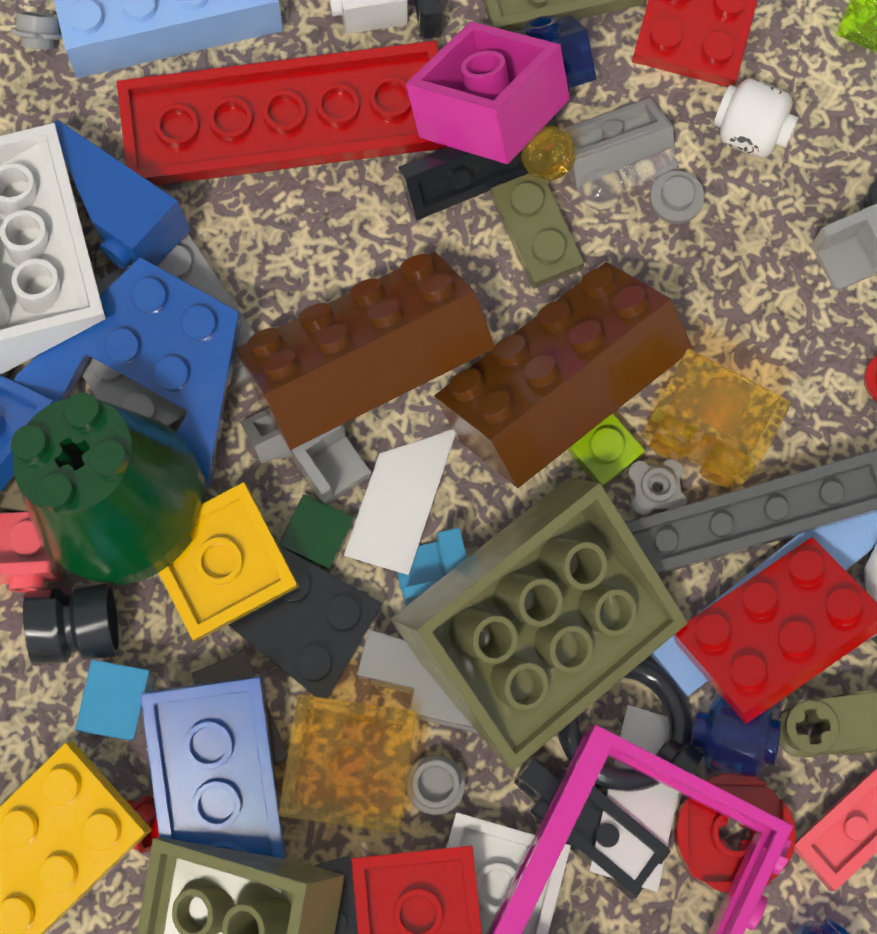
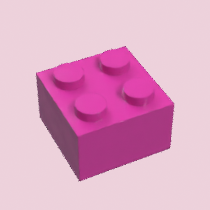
M471 21L406 83L419 138L504 164H509L570 100L560 44Z

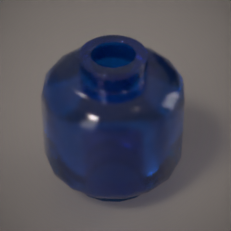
M719 695L713 700L709 713L698 711L693 732V746L703 748V759L708 768L755 777L764 771L766 764L772 766L776 764L782 720L773 718V712L770 707L745 724L723 697Z

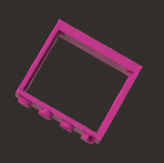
M590 725L587 727L487 934H522L608 756L755 831L753 839L708 934H744L746 928L751 931L756 928L767 905V897L762 895L771 874H779L789 860L785 856L792 841L788 840L793 826L597 725Z

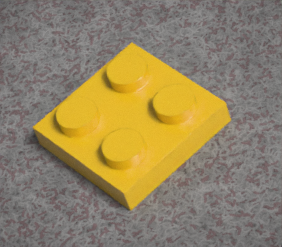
M244 482L201 504L198 518L189 535L192 541L172 564L159 572L192 640L196 642L300 587L250 489Z

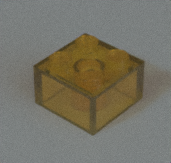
M687 348L641 436L651 441L649 446L657 454L677 461L682 457L701 467L699 473L708 481L722 487H730L733 484L740 488L762 462L792 402Z
M298 694L278 816L283 819L400 835L417 711Z

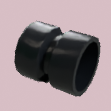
M110 582L76 585L72 594L67 596L59 587L27 591L24 594V635L28 655L33 666L68 663L71 654L76 652L84 660L118 656V616L115 596Z

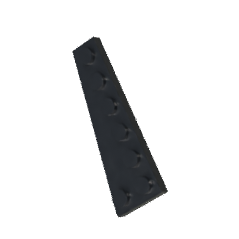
M279 546L300 587L227 626L253 645L319 701L327 704L383 605L371 596Z

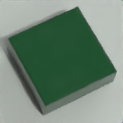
M303 494L278 545L304 560L331 572L355 522L354 517Z

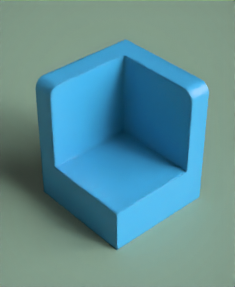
M460 528L438 532L436 542L418 546L409 575L397 572L405 607L467 558Z
M91 660L75 730L89 736L96 737L101 735L133 741L137 736L142 714L140 694L144 691L154 690L157 677L149 670Z

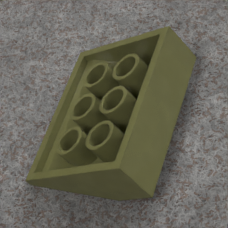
M569 477L391 618V621L422 666L511 771L520 766L688 623L600 482Z
M162 837L153 838L137 934H335L345 875L290 859Z

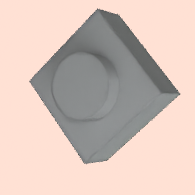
M265 410L240 421L261 464L272 459H281L291 455V451Z

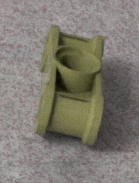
M877 689L845 693L833 696L832 698L808 700L787 709L779 716L776 723L775 736L778 744L786 753L801 758L839 753L854 755L876 752ZM804 720L806 724H816L818 734L810 738L804 734L798 735L796 724Z

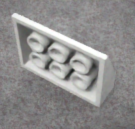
M55 123L0 136V374L106 319Z

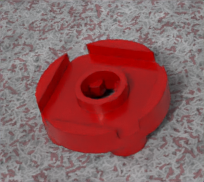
M726 773L707 779L706 782L793 826L788 840L792 841L785 856V858L789 859L785 865L786 867L794 852L796 833L791 811L785 802L780 800L777 794L767 787L768 785L765 782L751 775ZM685 796L683 803L677 811L674 822V842L678 856L691 877L712 890L727 893L755 831L749 829V840L740 841L738 851H732L729 849L728 842L719 838V828L727 826L728 817ZM772 873L767 882V885L770 884V881L775 879L779 874L776 875Z

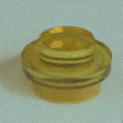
M559 126L543 127L522 149V163L526 170L534 177L545 180L558 179L564 176L574 164V141L568 132Z

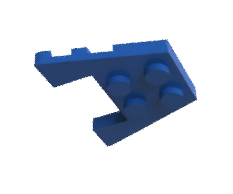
M140 257L100 295L105 320L37 355L17 374L14 382L56 402L69 398L90 357L96 359L187 411L177 433L196 455L204 474L206 488H209L213 482L215 472L213 467L217 442L221 439L224 422L222 414L227 387L231 384L243 313Z

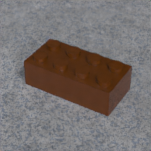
M434 251L430 254H419L408 258L400 265L399 269L381 278L363 280L354 285L348 294L329 303L312 305L303 310L299 318L278 328H267L255 333L249 338L247 343L237 347L236 352L261 405L289 450H292L495 349V345L475 291Z
M605 262L599 268L588 272L581 282L558 300L544 306L536 317L514 334L499 341L495 349L469 369L454 376L451 382L436 393L434 397L460 442L515 487L519 488L692 351L693 347L671 298Z

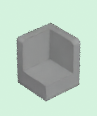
M877 204L824 226L811 244V248L832 288L836 291H840L877 274Z
M343 424L290 450L295 465L320 501L326 505H329L371 477V471L345 436Z

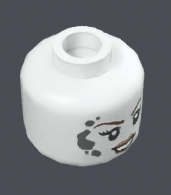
M749 78L741 82L738 87L733 85L728 87L717 111L714 126L721 128L720 139L725 145L757 158H765L773 152L776 145L787 148L799 117L790 114L793 102L791 95L787 91Z

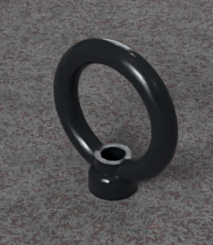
M644 660L624 678L638 681L651 689L658 696L666 710L669 723L668 738L656 756L692 774L704 754L690 744L692 720L686 698L678 685L663 669ZM579 716L557 733L561 747L570 762L582 739ZM606 762L595 782L602 787L624 792L646 790L661 784L632 768H621Z

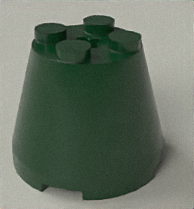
M77 393L69 398L61 399L46 406L34 415L26 425L20 427L14 433L10 445L11 451L14 454V475L39 541L46 552L58 564L76 577L79 576L99 582H114L117 585L139 582L161 572L172 564L192 541L189 535L198 518L202 497H206L204 474L192 449L177 432L166 424L143 414L96 399L89 393Z

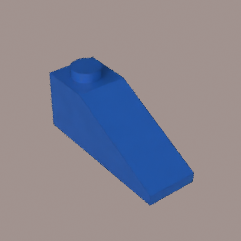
M56 120L54 123L64 160L88 214L103 241L99 245L102 253L121 269H125L128 265L131 266L140 257L158 266L190 231L179 202L59 120Z

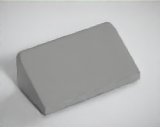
M652 98L644 99L558 130L563 159L578 190L674 157L675 155L673 125Z

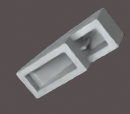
M368 629L357 673L358 682L412 694L409 718L479 734L422 666L405 640Z

